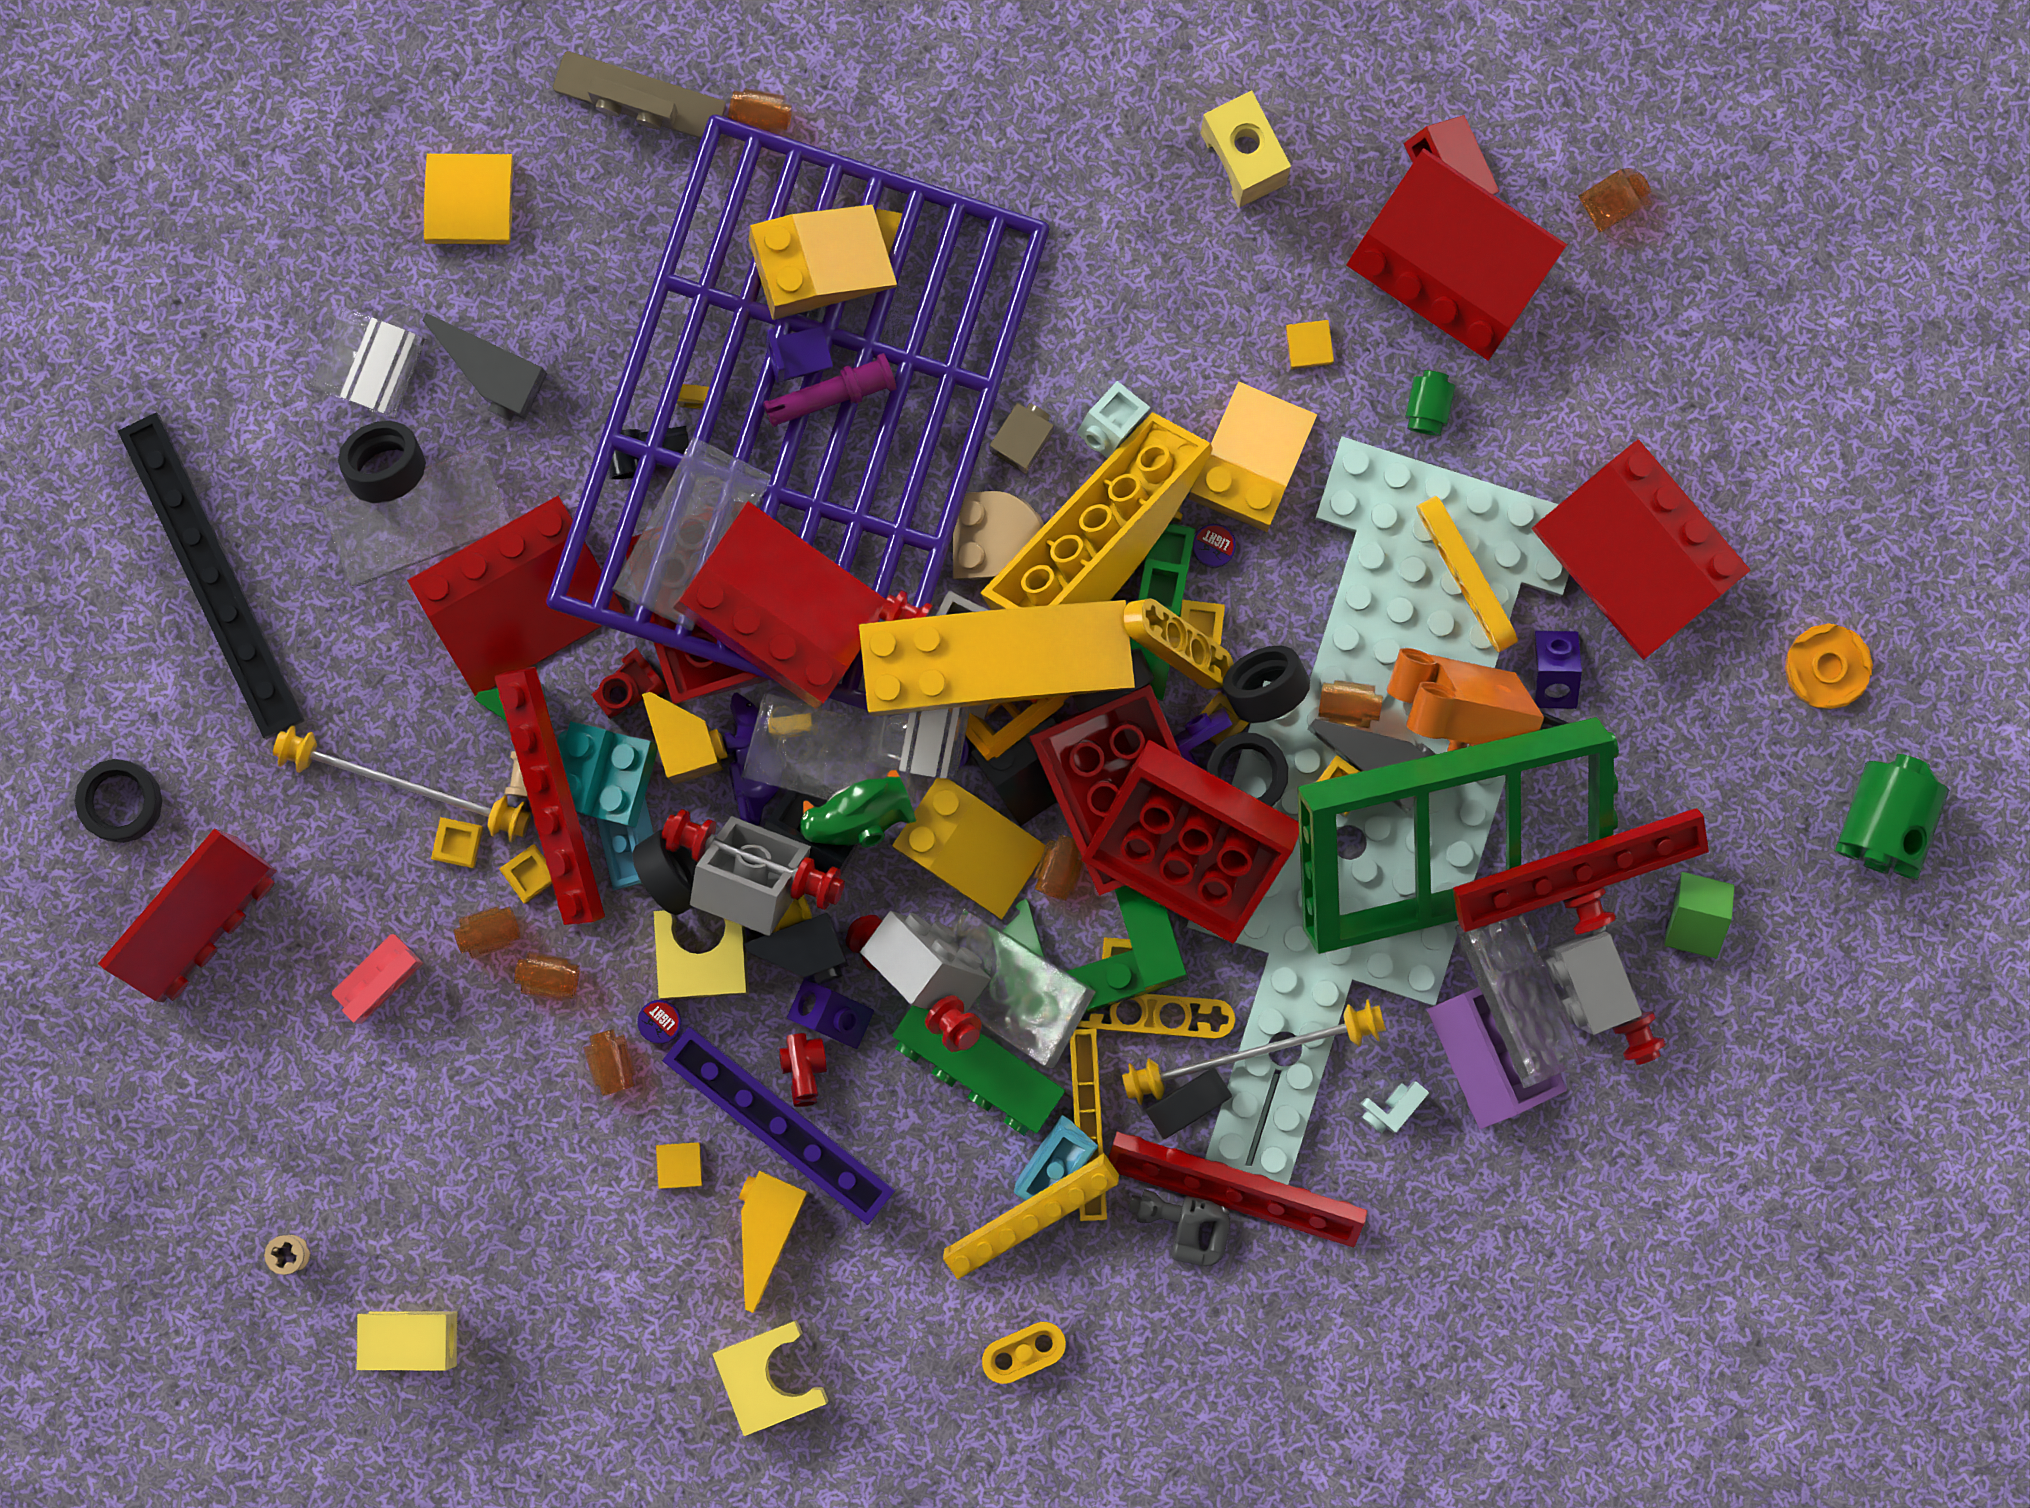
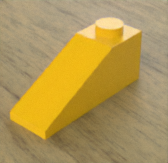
M762 1170L758 1172L756 1178L750 1175L747 1177L738 1197L739 1200L745 1202L741 1210L745 1310L751 1313L756 1311L809 1193V1191Z

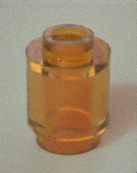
M745 88L743 92L734 90L730 101L728 118L780 135L781 130L788 131L792 105L785 104V95Z
M1334 680V684L1323 682L1318 717L1329 718L1328 722L1369 728L1371 720L1379 721L1383 695L1375 694V685Z
M1059 834L1057 841L1048 839L1034 878L1037 879L1034 890L1062 901H1067L1069 893L1075 892L1085 863L1081 861L1082 856L1074 838Z
M497 905L459 918L460 927L453 929L461 954L469 952L472 959L512 947L513 941L521 939L519 926L511 906L501 909Z
M529 951L526 959H518L514 984L521 985V994L556 1001H563L564 998L574 999L579 982L580 965L571 964V960L568 958Z
M614 1029L590 1035L591 1044L584 1046L583 1050L594 1087L599 1086L602 1096L634 1087L635 1084L632 1076L636 1075L625 1035L616 1036Z

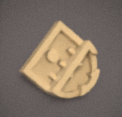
M984 491L966 493L953 532V579H994L1044 526L1040 514L1035 512L1024 499L1005 492Z

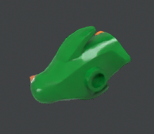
M891 770L884 779H866L837 791L821 807H815L810 802L804 801L803 816L800 823L801 833L809 842L831 845L861 844L862 847L868 848L882 842L885 838L884 831L898 822L910 824L916 822V817L906 788L897 770Z

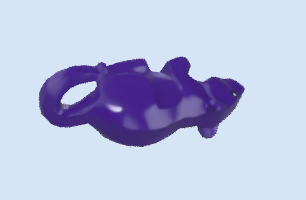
M736 692L731 698L730 709L737 725L736 736H733L731 732L724 733L723 741L727 754L734 753L735 762L730 763L729 774L734 799L737 800L740 819L759 826L764 806L775 796L780 787L782 771L777 757L768 745L765 730L768 729L767 718L769 717L762 715L752 702Z

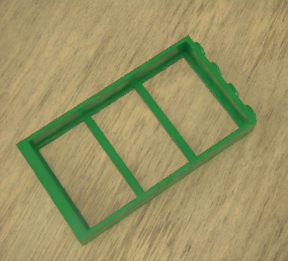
M1594 717L1298 786L1303 930L1316 952L1321 954L1458 921L1453 888L1431 893L1430 792L1505 775L1506 870L1521 865V771L1588 755V843L1612 836L1613 830L1618 828V818L1614 808V794L1618 793V780L1614 772V758H1617L1619 755V747L1615 735L1612 732H1608L1600 720ZM1413 797L1416 897L1340 915L1336 814Z

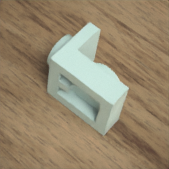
M1116 381L1087 413L1077 434L1084 439L1091 449L1109 458L1128 434L1146 416L1150 407Z
M1416 1081L1412 1082L1409 1087L1401 1083L1385 1102L1391 1107L1387 1113L1369 1098H1365L1360 1104L1366 1110L1362 1118L1381 1134L1386 1128L1392 1133H1396L1429 1092Z

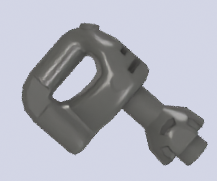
M1144 1189L1142 1197L1132 1195L1128 1212L1138 1214L1137 1222L1152 1223L1156 1220L1164 1219L1179 1223L1172 1253L1174 1260L1198 1266H1212L1222 1259L1231 1226L1229 1210L1225 1206H1219L1212 1201L1190 1196L1185 1197L1183 1205L1180 1206L1164 1202L1155 1192ZM1213 1221L1207 1250L1201 1248L1199 1243V1227L1203 1222Z

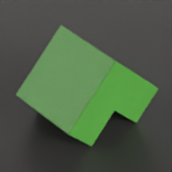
M1681 872L1675 888L1673 910L1665 931L1664 946L1717 959L1732 921L1734 884Z

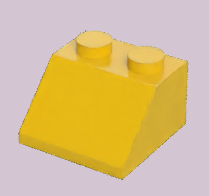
M652 692L642 694L666 776L674 785L723 770L721 759L727 758L728 754L718 729L711 730L705 720Z

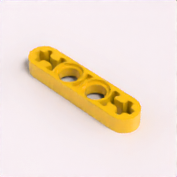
M1433 496L1417 505L1416 509L1424 527L1494 649L1500 653L1518 643V638L1512 624L1443 503L1437 496Z
M1154 599L1132 601L1126 605L1124 625L1128 635L1134 641L1203 688L1210 690L1223 687V678L1234 664L1230 653Z
M1144 994L1128 999L1138 1003L1142 1012L1140 1020L1133 1025H1126L1119 1021L1116 1010L1121 1002L1110 1007L1109 1012L1112 1024H1103L1101 1022L1104 1014H1091L1089 1021H1082L1081 1015L1069 1018L1075 1026L1084 1029L1096 1028L1097 1030L1219 1039L1228 1035L1235 1024V1013L1225 1001L1157 994ZM1170 1003L1179 1005L1185 1014L1182 1025L1172 1029L1162 1024L1159 1015L1163 1006ZM1190 1004H1198L1200 1007L1197 1014L1205 1015L1212 1012V1007H1219L1221 1015L1228 1016V1023L1220 1025L1219 1032H1213L1209 1023L1196 1022L1198 1031H1189L1188 1027L1192 1019Z

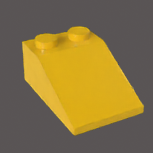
M873 204L790 214L750 225L748 240L772 320L897 287Z
M1238 381L1211 442L1213 450L1192 486L1189 500L1268 532L1317 414Z
M939 773L914 811L916 822L905 825L892 847L898 853L1002 920L1049 847L950 779L940 778L941 774Z

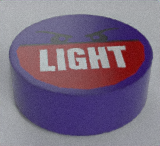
M1217 523L1208 524L1200 528L1193 541L1194 556L1202 565L1210 568L1226 565L1232 559L1236 549V540L1231 530Z
M654 1000L647 1003L641 1009L637 1024L641 1035L645 1039L653 1043L664 1044L672 1041L679 1034L682 1018L679 1010L670 1002Z

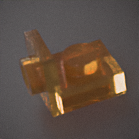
M1623 168L1616 171L1578 196L1599 233L1608 230L1636 211L1652 205L1648 194L1651 193V188L1647 180L1639 171L1634 173L1632 168Z

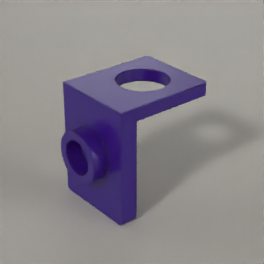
M821 326L780 337L775 336L773 328L767 330L765 343L777 383L833 368L832 359Z
M1535 631L1537 680L1534 702L1538 708L1576 709L1582 676L1578 632ZM1553 684H1564L1570 689L1565 696L1559 698L1550 697L1545 693L1547 687Z
M1224 707L1209 716L1207 713H1203L1188 721L1184 726L1185 730L1174 736L1177 747L1185 760L1200 767L1190 750L1230 727L1232 722Z
M804 979L787 1015V1019L854 1049H858L874 1014V1009ZM811 994H815V1005L812 1011L804 1016V1002Z

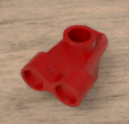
M637 648L621 659L624 664L615 673L605 677L599 687L591 694L610 720L643 699L642 694L652 692L658 696L667 689V686ZM622 687L626 690L627 695L623 702L615 703L611 700V692L614 688Z
M806 1033L786 1036V1047L779 1048V1059L782 1074H791L794 1107L814 1105L817 1103L818 1089L815 1075L813 1074L827 1072L822 1038L807 1040Z

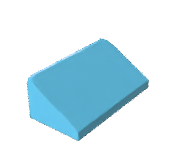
M645 798L636 828L597 819L613 891L642 884L634 867L632 853L636 845L654 834Z
M1061 1115L1015 1183L1014 1193L1024 1200L1031 1198L1086 1165L1098 1145L1072 1121Z

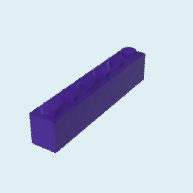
M688 1027L662 1060V1062L866 1225L873 1221L896 1192V1189L694 1028Z

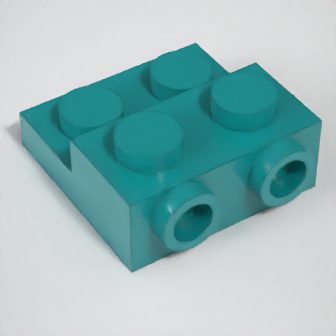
M570 721L568 730L560 733L557 745L576 813L636 828L657 755V744L648 740Z

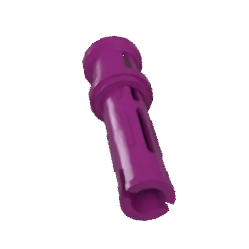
M885 354L877 355L876 361L853 369L850 366L843 367V370L839 371L840 376L770 401H764L763 405L767 416H769L771 427H777L779 424L847 400L850 403H860L864 396L884 389H888L890 392L896 390L895 379Z

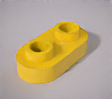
M1040 1321L989 1344L982 1356L983 1370L987 1377L996 1383L1007 1384L1056 1363L1064 1354L1066 1347L1065 1336L1061 1329L1051 1322ZM1040 1335L1049 1336L1052 1339L1051 1349L1046 1352L1039 1351L1035 1346L1037 1337ZM1008 1353L1012 1357V1365L1008 1369L997 1367L995 1358L998 1354Z

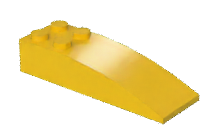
M1152 412L980 592L991 610L1110 601L1141 564L1167 528L1213 450L1211 443Z
M1126 600L1000 609L859 624L868 713L875 717L1135 688L1130 637L1124 625Z

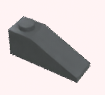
M426 313L422 321L479 394L488 403H491L488 411L508 421H512L514 415L526 419L547 376L546 371L541 366Z
M1316 718L1307 729L1340 758L1360 772L1435 755L1430 748L1422 743L1416 747L1408 741ZM1413 797L1392 801L1405 813L1413 807Z

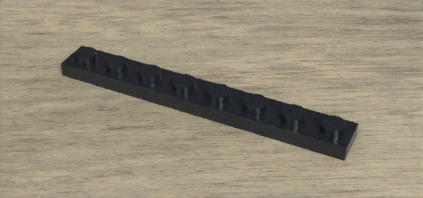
M157 412L118 430L120 438L262 737L267 740L279 734L280 731L288 730L292 725L296 726L304 722L303 715L160 415Z

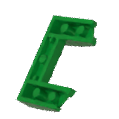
M1126 885L1115 889L1133 950L1052 976L1027 899L1020 901L1015 907L1021 913L1002 931L996 926L991 929L1020 1029L1026 1033L1189 980L1167 908Z

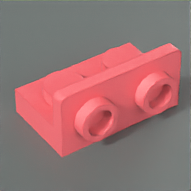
M391 934L332 991V995L344 1007L342 1009L343 1013L353 1023L362 1024L424 963L397 935Z

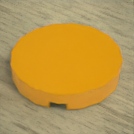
M1830 623L1813 626L1799 635L1789 648L1785 663L1788 684L1796 696L1814 708L1826 710L1846 707L1862 696L1869 683L1873 668L1870 650L1860 635L1850 629L1848 630L1845 627Z

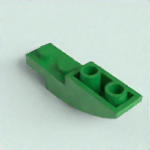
M1168 524L1147 554L1138 600L1154 599L1177 616L1180 615L1196 528ZM1131 638V650L1136 648L1142 649L1154 677L1153 681L1150 682L1158 701H1163L1170 664Z

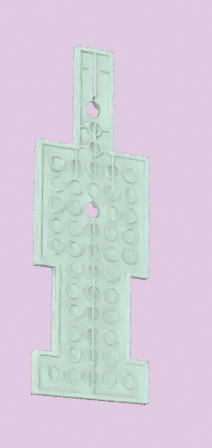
M1341 436L1315 520L1356 533L1310 676V690L1305 699L1294 710L1274 720L1251 723L1248 733H1257L1271 739L1283 751L1288 764V784L1281 799L1273 808L1299 822L1297 787L1315 783L1337 755L1307 730L1315 718L1408 741L1416 747L1422 743L1435 754L1447 752L1450 743L1448 739L1424 737L1414 733L1406 726L1413 704L1392 697L1386 690L1400 649L1412 648L1430 655L1495 668L1499 652L1494 649L1424 527L1416 506L1433 496H1437L1440 499L1510 620L1521 584L1560 597L1563 595L1569 573L1531 529L1559 504ZM1264 680V683H1263V686H1262V687H1265L1266 685H1268V684H1270V683H1272V682H1268V681H1265V680ZM1242 749L1231 785L1255 798L1261 797L1269 789L1272 782V768L1269 761L1261 753L1252 749ZM1505 775L1429 793L1431 893L1452 889L1453 887L1474 881L1505 783ZM1391 801L1353 810L1347 817L1336 814L1337 830L1344 826H1352L1360 829L1366 838V848L1360 857L1347 860L1338 856L1340 915L1415 898L1414 806L1405 813ZM1298 836L1292 854L1235 941L1237 944L1268 953L1238 1052L1266 1045L1275 1034L1280 1032H1289L1295 1036H1300L1337 1026L1352 980L1435 1006L1460 928L1459 922L1454 921L1318 954L1303 930L1300 841ZM1188 920L1186 928L1221 938ZM1335 1035L1301 1044V1056L1291 1066L1275 1064L1270 1059L1268 1053L1235 1062L1227 1085L1232 1097L1221 1104L1204 1159L1222 1162L1229 1167L1251 1174L1263 1175L1271 1180L1288 1185ZM1275 1069L1281 1071L1280 1076L1274 1073Z

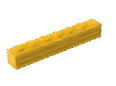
M1096 1028L1069 1030L1074 1122L1080 1130L1098 1145L1086 1164L1103 1154ZM1106 1192L1079 1208L1080 1221L1107 1220Z
M1103 1153L1098 1158L954 1244L944 1248L943 1260L959 1280L1119 1184V1174Z

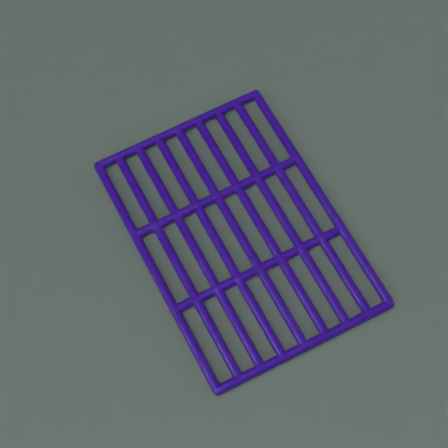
M717 114L711 115L707 120L546 599L547 606L550 609L774 680L719 640L715 644L691 636L695 623L681 613L675 630L650 623L698 477L721 484L722 488L692 579L725 534L738 492L742 491L764 498L760 510L774 520L776 519L780 504L804 511L805 514L798 537L813 546L822 517L845 524V532L835 563L849 573L863 531L888 538L872 586V590L887 599L904 544L928 551L929 554L912 605L920 608L925 603L931 604L1050 230L1049 225L1042 220ZM723 134L745 141V145L698 283L674 275L720 135ZM762 147L786 155L765 221L785 215L802 161L827 168L813 211L832 209L843 174L868 182L860 206L873 204L875 213L884 187L908 195L888 256L897 284L924 201L949 208L904 349L879 341L896 287L876 293L863 336L838 328L847 300L828 305L822 323L797 314L772 320L769 306L756 301L762 283L754 256L752 257L740 296L715 288ZM968 214L989 221V225L945 362H941L920 355L964 216ZM1008 227L1029 234L1030 237L991 360L984 376L963 369L961 366L1005 228ZM670 291L692 298L693 301L646 441L644 442L623 435L621 431L667 293ZM710 304L732 311L734 314L688 453L684 455L663 448L662 445ZM750 318L775 325L774 332L776 337L791 334V331L800 332L821 326L829 352L832 345L857 352L852 369L872 362L873 358L877 359V355L883 353L889 363L898 365L894 377L897 389L889 393L852 509L827 500L859 403H850L849 400L841 402L811 495L786 488L810 414L789 421L770 482L745 474L765 413L763 402L769 401L776 380L768 350L729 467L725 468L703 461ZM824 371L804 376L800 390L820 383ZM914 371L938 378L939 381L897 512L892 522L870 515L869 511ZM956 384L978 391L980 394L935 535L910 528ZM616 450L640 459L592 603L566 596L614 451ZM659 464L681 471L632 617L610 610L608 607L655 466ZM861 649L845 672L842 683L836 685L828 698L868 711L866 692L858 689L864 671Z

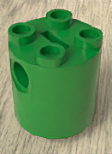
M1897 754L1895 760L1889 764L1879 761H1867L1834 852L1854 860H1859L1860 856L1864 857L1865 862L1863 866L1874 871L1888 874L1890 867L1894 868V873L1908 879L1918 880L1950 790L1938 781L1930 768V764L1915 757Z

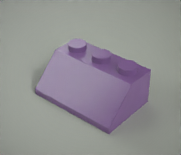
M1514 971L1427 1009L1433 1022L1434 1030L1440 1038L1450 1061L1452 1071L1459 1081L1469 1109L1479 1129L1518 1115L1567 1091Z

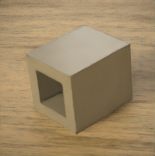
M1017 402L989 445L990 452L1022 473L1027 474L1053 433L1054 425L1048 422L1051 416L1032 403H1029L1025 408Z

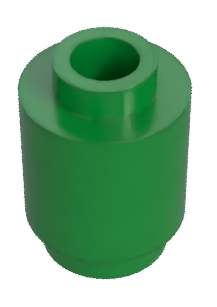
M1424 370L1423 377L1416 376L1413 378L1405 418L1409 420L1408 430L1425 435L1441 436L1442 427H1446L1448 424L1456 385L1448 382L1449 375L1437 371Z

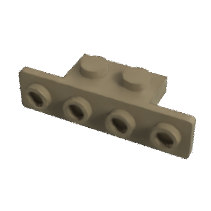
M571 51L564 53L553 84V89L556 93L596 105L595 108L602 113L615 117L624 114L637 118L636 122L645 127L660 130L662 126L699 139L702 138L708 118L714 114L723 116L726 109V103L721 99Z

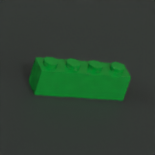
M912 1005L892 1037L899 1041L895 1049L915 1063L922 1056L934 1064L935 1067L931 1074L949 1086L953 1087L956 1081H959L968 1087L971 1092L967 1098L989 1112L993 1105L1007 1114L1003 1122L1023 1136L1026 1135L1029 1129L1037 1134L1066 1090L982 1033H980L979 1039L971 1048L957 1052L949 1051L942 1043L944 1033L932 1034L925 1026V1019L930 1010Z

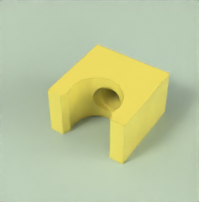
M1252 90L1203 115L1200 134L1207 147L1213 146L1230 179L1232 186L1231 194L1238 208L1287 184L1291 165ZM1240 137H1250L1255 140L1258 149L1250 154L1242 153L1235 147V141Z
M665 910L654 911L659 999L673 1000L748 995L749 980L745 926L724 919L725 932L718 946L702 954L689 953L683 949L677 940L675 932L677 920L675 916Z
M369 1311V1314L357 1315L356 1370L446 1371L457 1366V1312Z
M798 1320L713 1353L743 1436L828 1403L823 1387H813L806 1393L791 1394L779 1389L770 1377L768 1366L770 1357L775 1349L784 1343L794 1342L803 1334Z

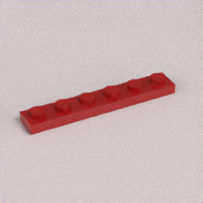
M532 667L507 671L494 677L500 701L506 716L511 740L520 766L523 783L527 791L563 924L571 925L598 921L605 917L537 669Z
M1698 808L1688 810L1453 887L1459 925L1464 932H1468L1709 853L1704 815Z
M1117 1131L1108 1156L1109 1161L1120 1175L1190 1197L1212 1201L1219 1206L1223 1205L1226 1208L1353 1248L1365 1224L1368 1210L1354 1206L1349 1202L1337 1201L1312 1193L1305 1188H1296L1271 1180L1263 1175L1251 1174L1229 1167L1222 1162L1200 1158L1188 1154L1181 1149L1169 1148L1149 1142L1139 1136L1127 1135Z

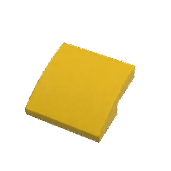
M427 153L424 191L425 244L510 245L513 209L511 202L513 180L512 154Z

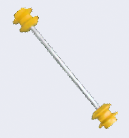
M293 725L290 726L287 733L280 731L276 738L273 756L278 757L279 767H282L287 761H291L296 765V772L301 773L310 766L312 760H316L489 817L488 828L492 837L502 830L508 832L509 842L513 843L516 836L524 837L527 831L531 813L525 811V801H522L515 808L509 806L508 797L504 795L490 809L316 752L317 743L314 733L310 731L304 738L298 737Z
M1366 999L1365 1009L1355 1011L1348 1004L1343 1014L1345 1024L1162 1073L1159 1065L1151 1058H1147L1146 1068L1137 1070L1129 1063V1073L1122 1074L1127 1096L1129 1099L1137 1098L1139 1105L1143 1104L1144 1095L1151 1093L1158 1100H1161L1165 1091L1164 1081L1345 1032H1348L1350 1040L1358 1047L1361 1046L1363 1037L1372 1035L1379 1042V1032L1386 1031L1380 1005L1371 1007L1369 999Z

